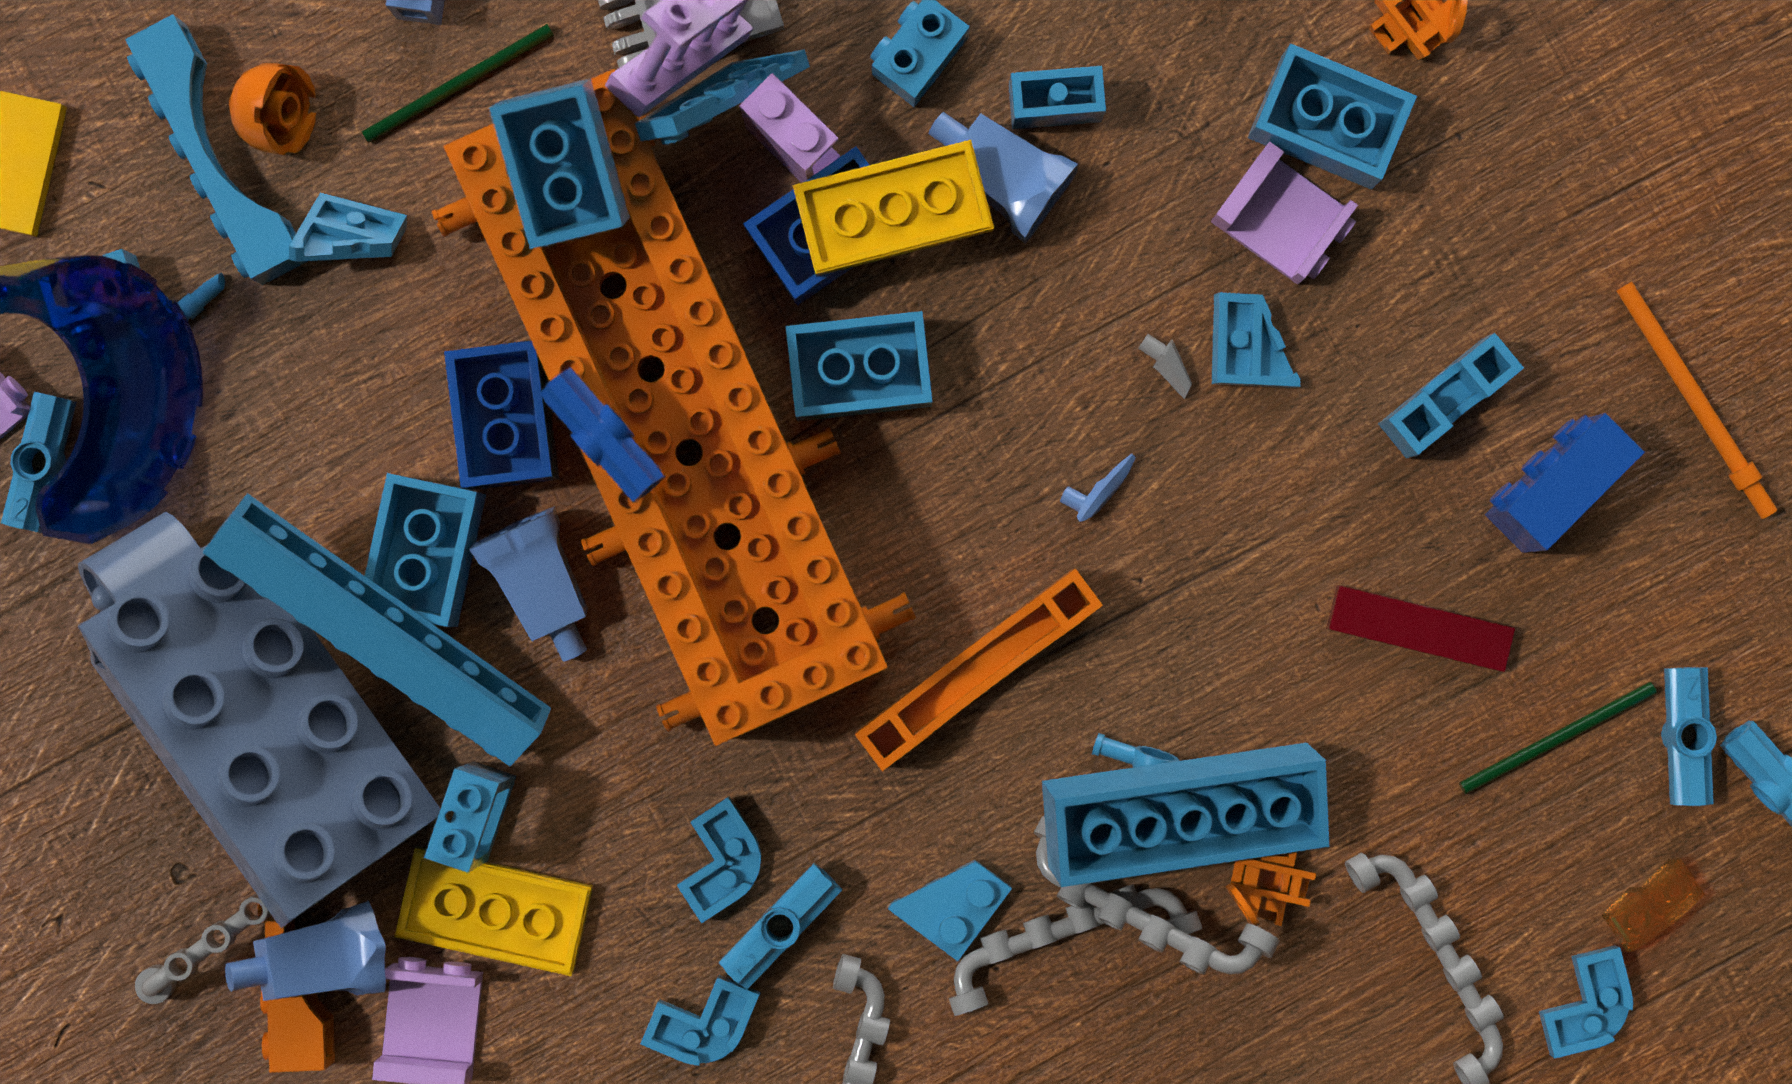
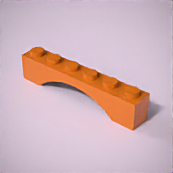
M1076 569L1070 570L857 730L855 736L881 771H884L980 695L1102 607L1103 604Z
M258 903V916H262L263 909ZM272 915L263 921L265 922V938L295 930V919L282 928ZM261 991V1011L263 1014H267L268 1032H264L262 1038V1055L265 1060H269V1073L323 1071L335 1062L334 1016L319 1000L316 993L263 1001Z

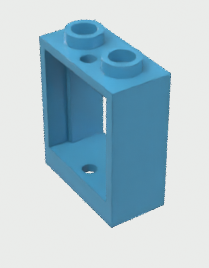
M471 762L454 768L424 858L467 873L486 863L517 776L477 762ZM448 811L454 812L451 822L446 819Z

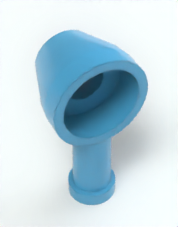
M1098 733L1092 755H1103L1131 764L1133 768L1179 761L1176 756L1168 752L1147 746H1131L1106 738L1101 733Z

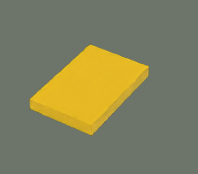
M0 91V230L32 237L38 236L67 110L66 106Z

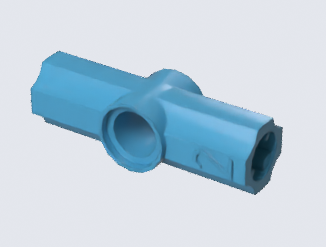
M34 391L22 441L11 454L10 464L13 476L1 524L44 533L56 482L64 475L67 466L64 450L76 401ZM42 451L46 458V465L40 473L36 474L32 467V460L38 452Z
M1708 667L1664 668L1666 722L1662 727L1661 737L1663 744L1668 750L1670 804L1684 806L1714 804L1711 751L1716 745L1717 735L1715 728L1710 722ZM1691 724L1695 729L1696 739L1690 747L1686 748L1682 743L1681 735L1683 729Z
M1747 721L1724 737L1720 747L1752 782L1750 788L1757 798L1771 811L1782 815L1792 827V757L1786 754L1783 755L1754 721Z
M814 862L724 955L719 964L737 984H740L747 990L788 947L796 942L799 935L838 896L842 888L826 871ZM779 914L787 916L793 923L792 933L785 937L775 936L769 930V919Z

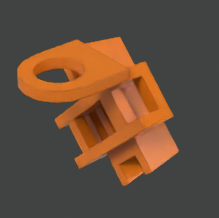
M1374 0L1384 15L1372 23L1369 30L1388 55L1405 43L1417 60L1428 56L1440 44L1444 42L1452 43L1460 35L1466 17L1468 0H1447L1445 3L1442 0ZM1411 5H1413V7L1422 17V21H1420L1417 15L1410 8ZM1383 26L1387 29V31H1388V32L1390 33V35L1393 37V39H1394L1393 42H1392V40L1389 38V36L1386 34V32L1383 30V28H1382Z
M1297 852L1235 861L1231 883L1225 887L1249 924L1258 926L1260 923L1257 917L1273 920L1275 925L1282 926L1287 902L1310 906L1311 900L1306 898L1309 880H1315L1316 873L1294 867ZM1246 865L1245 874H1244V878H1243V883H1241V881H1242V876H1243V871H1244V866ZM1291 875H1292V881H1291L1290 890H1289V893H1287V892H1288V887H1289V882H1290V877H1291Z

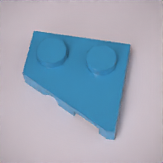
M320 193L289 245V260L299 262L392 257L407 229V215Z
M1223 292L1214 294L1212 384L1277 388L1300 387L1301 380L1298 373H1293L1283 351V348L1286 346L1280 332L1272 325V314L1263 295Z
M973 860L957 868L954 872L944 877H939L924 885V887L892 901L888 906V910L956 961H959L1011 891L1012 887L978 861Z

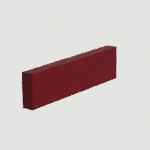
M1340 585L1336 586L1326 628L1499 672H1505L1515 631V628Z

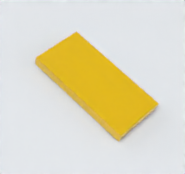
M971 140L793 185L816 276L994 231Z
M416 847L414 849L395 937L562 975L572 976L574 974L592 894V885L489 862L467 873L424 858L426 848Z

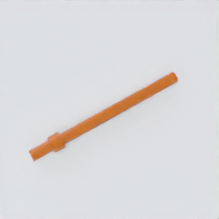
M1631 281L1618 289L1616 292L1730 469L1731 473L1728 476L1736 489L1744 491L1761 519L1775 513L1778 509L1759 481L1762 478L1753 461L1749 463L1746 461L1633 282Z

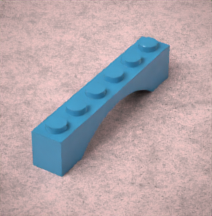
M172 14L125 39L132 52L131 55L127 56V60L136 76L141 81L147 80L153 94L148 96V100L157 116L161 120H168L174 132L169 135V140L178 156L182 160L185 158L189 160L195 172L189 175L190 180L202 199L208 197L215 210V213L210 215L211 220L221 237L224 239L229 237L236 250L235 253L231 254V257L239 273L244 278L250 277L252 280L264 285L308 262L289 260V245L296 235L290 221L280 214L250 200L229 179L216 159L207 136L203 116V83L207 63L187 25Z

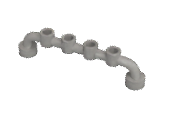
M1044 816L1041 817L1034 830V834L1040 838L1036 850L1037 866L1046 879L1060 887L1057 894L1059 899L1078 909L1082 908L1085 901L1100 908L1101 911L1097 918L1114 929L1122 931L1125 923L1132 925L1142 931L1138 940L1158 952L1163 953L1166 945L1183 952L1180 963L1197 973L1204 975L1208 967L1226 974L1243 973L1253 968L1261 956L1272 958L1280 942L1271 933L1247 923L1238 939L1245 946L1244 950L1238 955H1226L1211 944L1184 933L1164 919L1148 914L1135 907L1126 899L1109 893L1093 883L1061 887L1048 867Z
M1361 852L1345 861V867L1350 878L1362 893H1366L1380 885L1378 874L1389 873L1397 880L1405 903L1416 915L1422 926L1421 931L1426 942L1436 952L1444 967L1443 972L1446 979L1461 998L1470 1023L1479 1032L1485 1045L1484 1052L1480 1058L1476 1059L1471 1053H1468L1453 1062L1456 1074L1462 1084H1490L1487 1075L1497 1068L1503 1053V1042L1495 1023L1502 1020L1504 1016L1492 996L1487 995L1481 999L1473 983L1482 979L1476 963L1469 955L1459 958L1451 944L1460 939L1459 932L1453 921L1447 915L1437 918L1430 903L1438 899L1434 885L1426 875L1416 879L1407 864L1395 856L1378 855L1368 859Z
M1134 884L1109 892L1126 899L1141 910L1154 906L1162 907L1170 916V919L1166 921L1186 934L1202 929L1197 911L1187 913L1180 898L1168 890L1153 888L1136 892ZM1085 901L1081 909L1073 906L1067 907L1068 917L1051 923L1049 914L1024 922L1023 925L1026 932L1009 938L1005 929L980 938L983 947L964 956L956 967L954 985L957 995L948 998L954 1016L989 1004L983 986L973 988L972 976L977 969L1105 924L1097 918L1101 909L1098 907L1094 908L1092 904Z
M257 894L252 895L244 900L239 911L226 921H218L209 926L203 932L202 938L191 947L176 951L166 959L164 965H153L142 971L135 981L136 994L142 1001L148 1004L163 1002L174 993L177 981L184 980L198 969L201 961L212 953L224 951L235 942L236 935L250 925L260 924L269 918L271 913ZM252 902H257L261 905L263 909L262 916L253 914L251 911ZM214 930H220L224 934V944L218 943L214 939ZM177 958H182L186 961L187 971H182L177 967Z
M842 954L839 960L833 989L851 994L854 987L858 986L866 993L867 1002L858 1023L855 1043L845 1067L842 1084H873L877 1063L868 1059L873 1043L883 1046L890 1025V1019L881 1017L884 1009L885 994L881 983L874 974L860 968L861 958Z

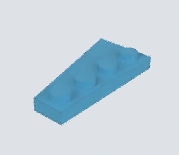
M805 49L728 64L636 122L635 126L640 140L660 138L662 144H670L688 136L687 130L712 121V117L743 102L771 73L782 82L809 68L810 65Z

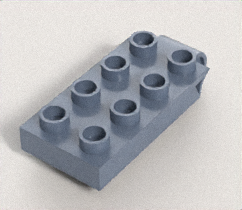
M164 512L78 563L80 576L91 596V601L94 607L101 611L78 625V628L89 648L93 667L282 928L438 818L440 807L310 627L298 622L290 613L268 598L259 595L254 588L234 574L220 568L215 561L202 553L207 545L200 548L186 528L173 515Z

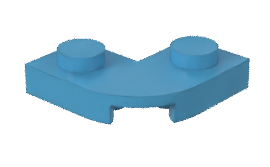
M730 796L690 822L714 858L712 862L677 884V887L701 924L744 896L756 881L761 867V850L758 840Z
M1613 945L1571 956L1582 1000L1539 1011L1549 1054L1553 1058L1599 1048L1615 1040L1613 1036L1624 1025L1629 1010H1633L1632 991L1620 947Z
M718 975L701 1016L659 999L640 1045L690 1065H700V1063L719 1060L732 1052L739 1044L760 992L752 988L746 990L735 981Z

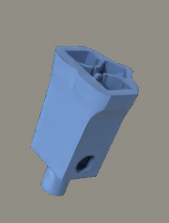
M942 112L928 133L945 146L967 140L972 141L987 203L1004 216L1010 225L1012 233L1023 243L1028 242L1078 171V164L1062 155H1053L1041 151L981 113L968 129L945 112Z
M554 506L511 523L505 528L472 544L469 550L479 565L490 571L496 578L531 641L549 634L562 661H567L587 650L574 622L586 617L588 608L562 547L559 535L561 523Z
M369 901L342 909L335 917L324 923L253 941L255 958L230 962L225 965L226 982L230 991L261 985L263 1001L335 990L348 991L355 995L385 992L384 957L386 947Z

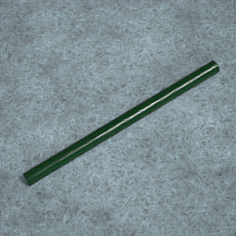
M545 24L361 131L363 136L370 143L554 36L548 24Z
M1648 682L1459 782L1462 791L1467 794L1657 694L1654 685Z

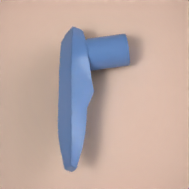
M1130 454L1122 460L1105 478L1096 482L1088 496L1068 486L1060 502L1078 511L1077 519L1079 522L1091 518L1103 508L1120 487L1136 457Z

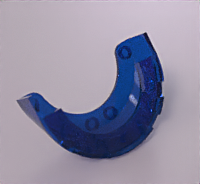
M74 255L0 265V314H21L34 318L48 326L66 344L80 373L84 407L81 429L76 445L57 475L42 487L37 495L35 505L43 536L86 544H93L141 519L167 495L168 492L164 488L168 485L177 469L185 468L197 438L196 435L191 433L196 407H202L203 377L199 351L194 334L180 306L175 300L167 298L156 285L157 280L146 271L131 263H124L106 256Z

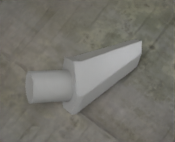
M1147 334L1138 349L1156 360L1153 368L1185 399L1192 382L1174 341L1170 340L1166 346L1153 336Z

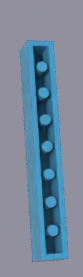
M248 493L202 552L215 561L220 568L234 574L254 588L259 595L268 598L280 606L298 622L313 629L330 641L338 650L349 654L369 668L374 675L395 686L408 695L413 702L431 711L445 721L449 727L461 732L481 746L489 755L497 757L508 766H511L541 734L551 707Z

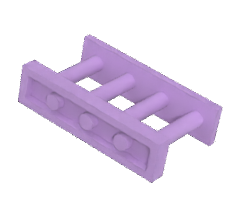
M661 0L646 10L641 17L657 33L651 46L611 73L605 87L640 118L748 39L754 28L739 14L749 0Z

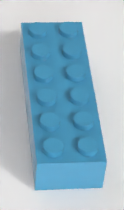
M1308 743L1042 781L1048 867L1061 887L1329 847L1326 760Z

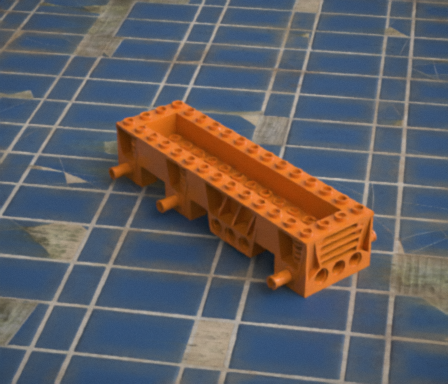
M614 68L592 78L591 81L629 213V219L622 227L530 249L494 123L443 146L466 197L440 209L432 210L434 220L438 221L437 226L443 237H447L459 229L478 222L549 381L571 367L602 404H608L635 435L633 437L634 441L651 457L665 475V478L651 492L636 503H633L601 465L599 467L596 466L581 449L615 524L611 528L589 538L582 539L581 543L584 551H590L603 545L602 548L587 554L592 566H596L599 562L627 551L690 690L665 703L656 705L660 717L675 710L679 711L677 715L662 721L667 732H670L673 728L702 716L713 743L717 746L888 668L877 640L881 639L879 634L917 618L912 607L898 614H893L894 610L909 604L905 592L873 608L861 607L802 477L805 474L804 469L836 454H841L836 441L818 448L820 445L834 440V436L830 428L827 427L824 431L793 445L791 441L786 442L751 368L747 354L695 240L654 155L652 147L656 146L654 141L658 139L640 140L635 123L647 115L638 118L605 87L611 73L616 71ZM612 274L623 276L627 284L624 294L616 299L605 297L601 289L604 279ZM656 357L664 363V374L656 382H646L640 377L639 367L645 359ZM687 440L697 441L703 451L701 460L693 466H684L677 458L678 447ZM726 523L737 526L741 534L738 546L731 550H723L715 542L716 530ZM762 607L772 608L779 617L778 627L770 634L758 632L753 625V616Z

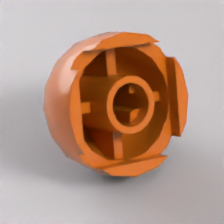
M262 63L245 71L237 80L229 100L231 121L238 136L254 149L266 153L285 155L287 152L297 153L310 139L316 121L315 112L308 114L310 106L309 97L316 98L315 88L310 76L299 66L279 63Z

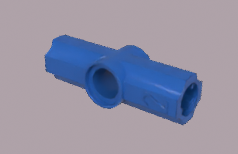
M571 367L558 374L539 393L558 418L573 432L571 437L596 466L599 467L601 465L633 503L646 496L665 478V475L651 457L634 441L633 437L635 435L608 404H602Z

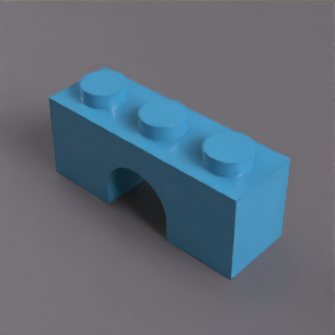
M1493 333L1478 341L1379 422L1378 425L1405 458L1419 455L1452 428V423L1481 400L1490 397L1524 367L1497 334Z

